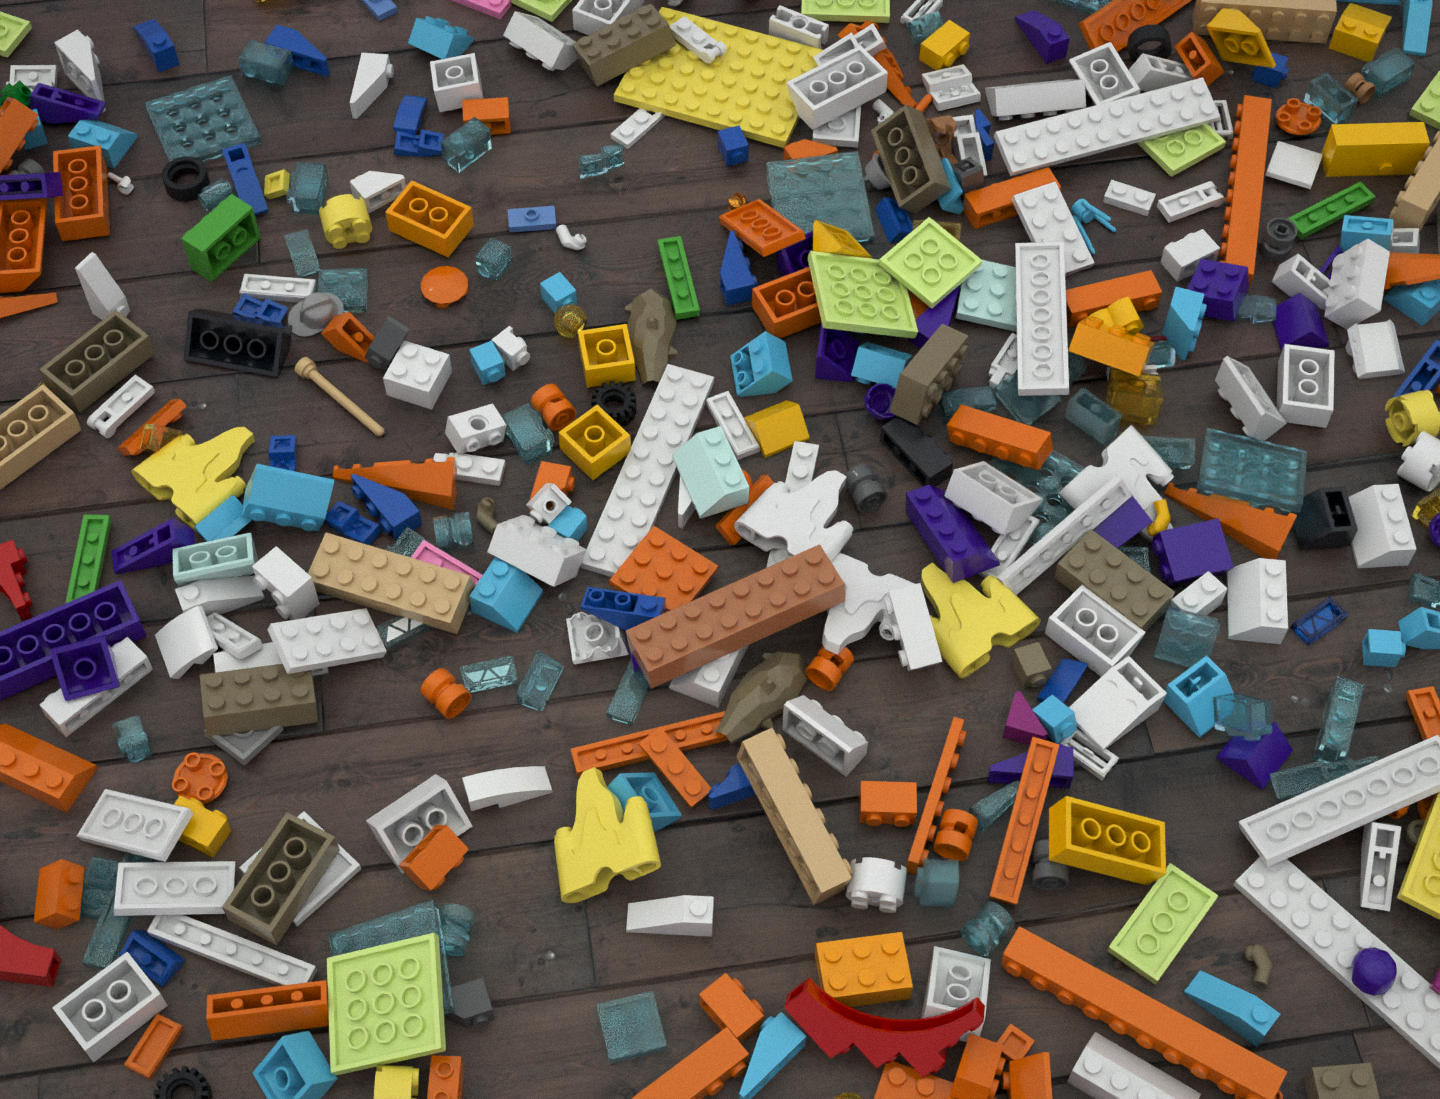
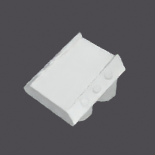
M1390 319L1386 322L1360 325L1356 323L1347 329L1349 339L1345 349L1350 356H1353L1354 363L1352 368L1354 373L1357 374L1358 379L1405 373L1395 326Z
M584 612L576 613L571 618L566 619L574 664L630 655L625 630L592 614L587 615Z

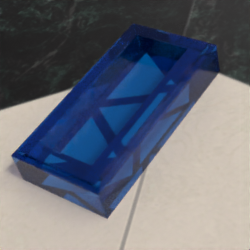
M1329 596L1294 621L1290 628L1310 646L1346 620L1349 614Z

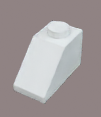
M368 171L351 180L350 186L353 197L359 200V197L363 198L366 202L368 213H371L395 200L406 188L405 177L401 174Z

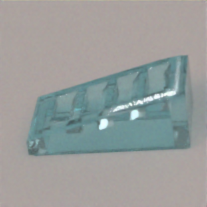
M1018 780L969 807L968 813L977 818V827L982 832L1015 801L1020 783Z

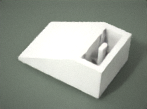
M1127 656L1109 669L1069 708L1075 713L1077 726L1103 751L1158 711L1167 693L1131 657Z

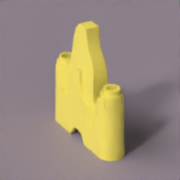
M236 427L207 442L196 445L190 435H180L132 469L131 472L138 483L159 501L171 499L172 503L177 507L175 510L176 515L196 531L194 527L230 496L234 495L238 498L244 493V489H246L245 482L239 476L235 478L230 476L239 467L243 453L255 442L254 436L247 428Z
M934 563L922 569V588L938 615V618H933L930 615L940 655L961 679L966 678L989 662V652L993 646L1001 645L1010 648L1031 634L1041 622V619L997 577L989 575L982 581L981 587L984 594L982 595L964 579L952 583L948 575Z
M595 767L584 771L578 780L576 817L573 829L571 827L559 828L554 836L561 900L565 903H577L605 892L608 889L610 880L616 875L621 874L631 881L661 867L648 804L644 801V798L641 796L629 798L623 814L621 803L618 797L607 788L602 771Z

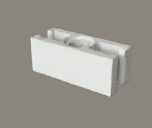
M781 5L777 8L776 16L772 15L769 19L770 36L822 49L821 42L825 45L828 41L829 24Z

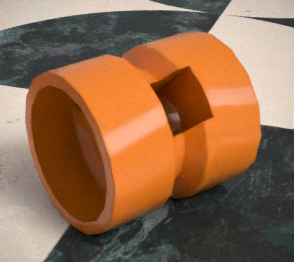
M547 384L537 390L532 396V407L542 416L543 421L552 431L564 429L575 419L576 409L565 398V395L556 384Z
M822 646L817 653V657H814L805 669V674L817 687L833 691L841 680L842 674H845L854 662V656L847 647H844L837 655Z
M439 668L424 680L420 692L431 704H435L436 709L445 718L451 719L459 715L468 706L472 695L462 684H456V678L447 669Z
M945 810L939 827L941 831L937 833L934 843V851L939 856L948 860H967L972 846L971 839L974 838L978 825L977 818L963 810Z

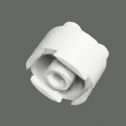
M1422 431L1416 439L1415 446L1413 448L1408 446L1404 451L1401 459L1405 462L1398 469L1397 475L1417 487L1430 492L1440 483V440Z
M865 857L862 858V863L857 864L856 859L851 860L852 879L848 883L846 897L851 900V906L857 909H867L868 905L879 906V910L882 912L896 913L897 907L903 904L907 874L906 867L901 865V870L894 868L895 862L880 858Z

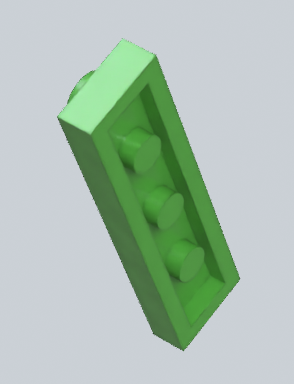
M1360 181L1288 219L1297 226V237L1301 240L1344 218V215H1350L1372 204L1376 196Z
M681 236L658 239V249L676 320L700 316V309Z
M83 515L65 604L98 590L112 522L110 515Z

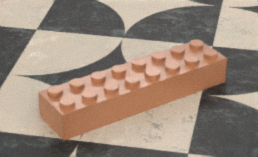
M819 544L626 630L628 645L652 689L845 602V583Z

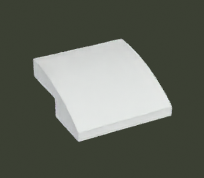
M964 64L922 74L925 88L928 94L932 96V102L938 111L981 101V93L972 83V74Z
M11 65L10 82H6V85L10 83L13 86L20 80L31 92H33L38 83L57 87L58 68L56 65Z
M1278 141L1265 176L1311 189L1323 154Z
M200 605L180 614L155 634L169 676L174 679H179L194 663L204 664L218 649L204 609Z

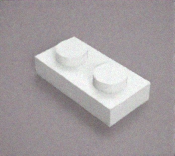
M1111 180L1103 202L1148 216L1156 194Z

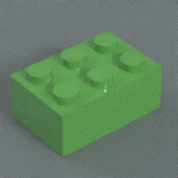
M231 194L221 201L213 211L204 216L196 226L187 231L181 240L190 268L212 283L261 239L253 207Z

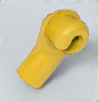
M1166 499L1153 502L1157 517L1153 523L1147 526L1150 536H1155L1160 531L1167 530L1171 521Z

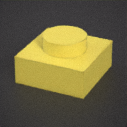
M283 169L265 175L264 196L270 200L289 194L290 173Z

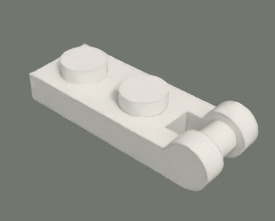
M685 16L670 25L673 38L707 64L713 62L716 56L721 57L727 53V48L723 42H717Z
M639 108L610 134V137L623 147L629 149L666 115H662V112L651 115L649 114L650 111Z
M1209 181L1158 200L1157 208L1168 223L1212 206L1215 208L1219 207L1225 202V198L1216 191L1217 187L1215 184Z
M134 375L90 415L87 425L94 430L98 429L99 433L105 438L112 437L116 428L155 393L153 386L137 375ZM106 417H109L106 422L103 421Z

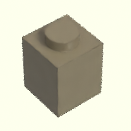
M1039 642L1016 648L1013 651L1011 663L1023 689L1031 686L1034 688L1040 687L1048 681L1052 668Z

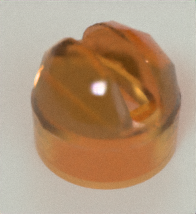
M740 192L730 195L728 200L730 211L747 204L745 195Z

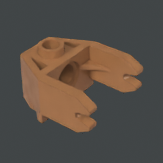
M951 115L925 119L940 160L947 158L950 164L958 162L952 154L951 139H954V132L957 130V122ZM936 132L940 133L938 137L933 138Z

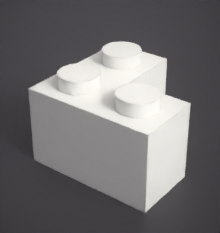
M277 546L252 566L256 576L254 577L255 583L262 590L268 589L272 593L271 595L277 603L276 610L284 619H302L320 604L312 577Z

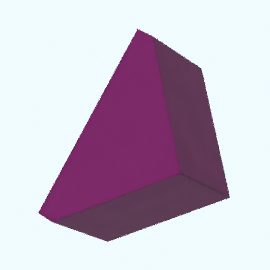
M1020 690L1015 692L1002 738L1030 745L1032 737L1046 740L1048 736L1047 731Z

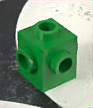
M20 80L13 86L8 83L0 91L2 94L0 97V108L7 97L14 98L30 108V95L32 92Z

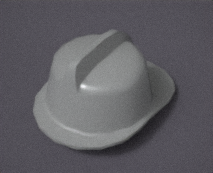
M873 154V158L865 166L866 176L863 178V182L871 183L878 190H884L891 187L880 154Z
M316 292L308 295L289 312L288 324L293 325L292 333L300 337H308L323 331L334 316L344 313L343 303L337 296L330 293Z

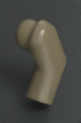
M484 497L477 506L476 520L494 535L496 526L499 524L493 519L495 503L493 499Z
M1259 944L1255 946L1249 945L1245 950V956L1249 961H1254L1257 966L1253 984L1260 988H1267L1273 967L1272 962L1263 946Z

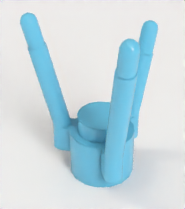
M1079 199L1071 207L1072 217L1090 253L1094 255L1093 245L1080 222L1089 223L1095 218L1114 233L1116 228L1109 223L1111 218L1089 204L1085 199Z

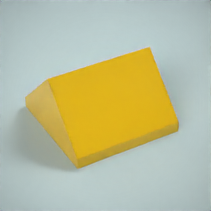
M815 220L813 223V251L872 259V256L847 230Z
M786 400L744 417L765 458L793 447L794 441L805 442L810 440L800 405Z

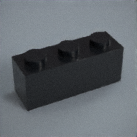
M898 416L882 426L880 442L922 487L926 485L936 487L951 477L953 461L950 455L943 452L930 435L927 436L920 428L919 423L916 425Z

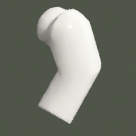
M880 99L876 100L872 106L880 114L877 117L878 125L894 114L893 110Z

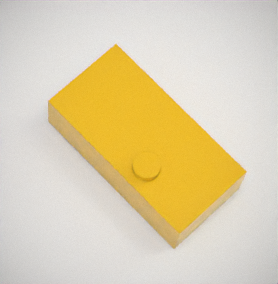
M1424 122L1332 124L1321 153L1323 154L1321 161L1325 177L1414 174L1419 161H1423V156L1430 142Z
M1065 796L1049 808V861L1148 886L1166 875L1165 822Z

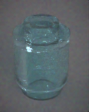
M220 178L201 189V193L197 196L202 206L209 211L210 209L214 210L221 201L225 200L235 191L228 180L224 181Z

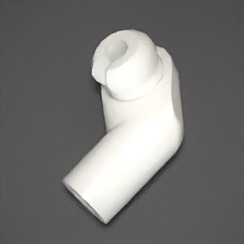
M559 225L556 228L558 237L564 247L577 251L585 247L587 240L583 234H576L573 237L570 235L566 225Z

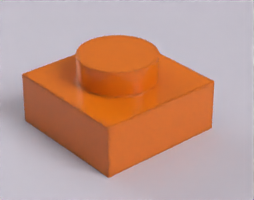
M1011 1023L997 1041V1043L1004 1045L1001 1056L1008 1061L1025 1057L1035 1042L1034 1039Z

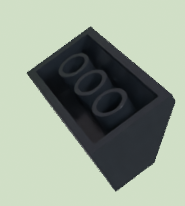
M201 308L188 311L184 360L279 377L290 350L293 325Z

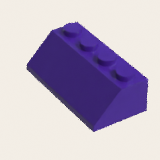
M926 485L906 493V515L952 583L1000 566L999 560L964 510L953 505L952 501L944 496L946 491L932 485Z

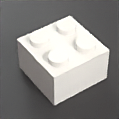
M475 53L430 62L433 89L440 112L462 108V100L484 99Z
M404 340L383 377L386 395L432 410L452 373L449 354Z

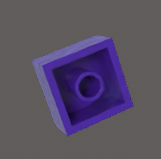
M1206 259L1200 260L1187 289L1204 293L1202 304L1207 305L1204 316L1229 321L1235 320L1249 288L1248 267Z

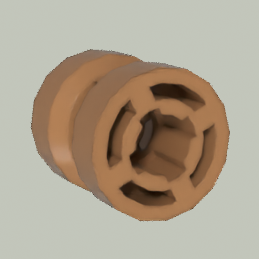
M1358 72L1348 79L1343 88V91L1347 94L1354 95L1355 100L1360 104L1366 103L1376 90V86L1372 82H1366L1364 76Z

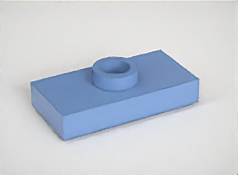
M360 0L378 21L398 12L397 6L392 0Z
M555 206L508 209L509 232L556 229Z

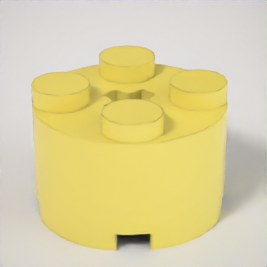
M351 194L338 195L327 200V205L324 208L321 206L319 209L325 238L335 249H342L348 243H366L370 240L372 224L366 202L363 198L359 197L360 200L355 199Z
M1419 390L1393 397L1387 401L1385 411L1389 410V418L1385 419L1386 426L1396 443L1402 442V446L1415 444L1417 437L1422 431L1434 437L1437 436L1440 429V411L1437 409L1431 391Z
M377 1065L374 1099H417L412 1098V1096H418L419 1068H413V1066Z

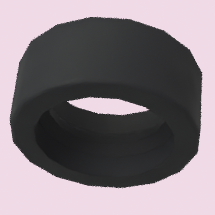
M1145 25L1137 28L1130 34L1127 42L1129 56L1134 63L1142 53L1167 59L1172 51L1169 31L1159 25ZM1149 41L1162 43L1155 49H1138L1140 45Z
M186 156L173 159L166 164L162 171L167 194L173 199L192 201L205 194L209 188L210 180L206 167L197 158ZM184 173L199 175L190 184L178 185L173 183L176 177Z

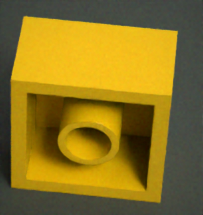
M627 324L578 331L579 350L587 388L602 386V383L605 382L607 385H610V381H614L615 384L619 381H636L635 361Z
M598 405L559 431L560 450L592 480L626 457L631 450L630 434Z

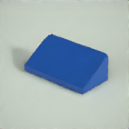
M884 197L876 206L875 211L890 243L900 242L914 230L907 211L899 208L896 199Z
M1063 658L1038 695L1037 700L1043 702L1053 694L1062 703L1066 704L1086 674L1088 664Z
M143 929L131 932L119 954L121 957L128 952L145 975L161 987L167 984L185 962L183 957L158 939L149 936L147 931Z

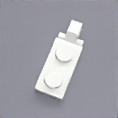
M1011 333L991 364L988 373L991 379L989 380L990 384L987 390L994 393L999 391L1003 383L1009 384L1018 372L1017 335Z
M435 453L433 459L435 462H444L447 460V457H455L457 466L455 480L495 486L501 484L506 466L503 459L469 454L458 455V453H449V455Z

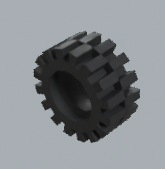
M610 381L609 386L605 382L602 383V389L599 386L595 388L596 392L592 393L591 399L592 408L598 405L621 427L622 423L627 426L629 419L633 421L635 418L634 414L637 411L636 396L634 390H630L629 385L626 384L623 387V382L619 381L618 385H615L614 381ZM613 400L623 403V406L618 409H609L604 405Z
M182 1066V1071H179L177 1067L173 1068V1074L168 1075L167 1072L162 1076L165 1080L163 1082L158 1080L156 1083L158 1090H154L153 1093L156 1099H172L175 1090L182 1086H189L194 1089L193 1099L213 1098L210 1090L211 1087L203 1074H199L195 1068L189 1070L187 1066Z

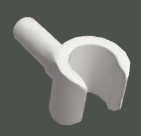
M111 172L108 173V177L118 183L117 189L122 194L129 195L134 188L130 184L131 179L128 176L121 178Z

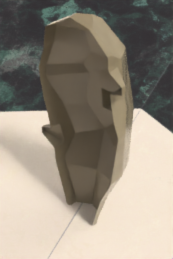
M650 288L634 297L633 302L625 306V311L631 313L627 328L635 366L642 385L652 380L660 382L669 358L677 355V350L671 347L677 325L671 300Z
M777 651L774 654L764 653L762 655L764 662L746 673L731 694L725 714L716 732H721L727 736L731 742L730 745L754 733L760 727L765 729L773 728L771 719L783 712L784 704L788 700L799 697L801 690L808 681V677L805 674L806 666L804 659L800 654Z

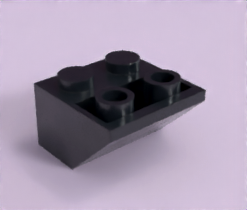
M1345 486L1319 488L1288 505L1289 513L1297 515L1293 528L1299 550L1350 546L1358 531Z

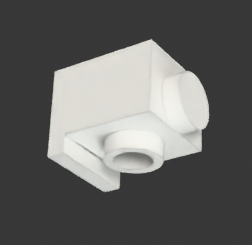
M508 326L492 339L504 364L513 371L529 361L530 354L527 352L525 341L513 334L511 326Z
M546 483L526 506L531 510L529 514L535 521L540 524L542 522L550 524L572 501L555 484ZM551 501L553 506L547 510L546 503Z

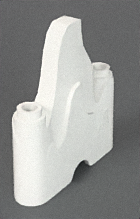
M1130 425L1103 450L1101 454L1103 459L1102 467L1087 466L1058 493L1076 510L1117 475L1123 480L1130 493L1154 522L1157 516L1153 502L1162 500V498L1146 477L1155 484H1161L1164 487L1174 478V475L1158 453ZM1169 523L1167 530L1173 529L1171 523ZM1147 527L1139 532L1147 540L1153 541L1154 536L1148 534Z
M836 470L827 471L802 489L789 493L790 489L784 482L778 481L773 483L734 523V528L740 536L763 551L773 549L783 551L786 559L820 544L832 562L852 537L853 532L852 525L844 520L836 522L833 526L826 529L835 517L838 509V497L846 484L847 477Z
M839 553L831 563L845 583V602L827 609L828 617L822 638L824 648L838 655L847 644L865 637L878 621L881 622L879 626L880 635L886 640H893L894 636L891 625L895 623L893 615L887 614L884 599L888 598L887 593L889 591L914 585L915 583L893 574H886L884 576L873 575L868 570L866 563Z

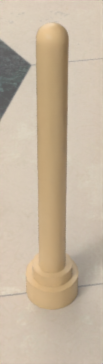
M303 357L297 362L294 370L300 377L313 380L375 435L382 436L384 434L383 427L317 372L316 364L309 357Z

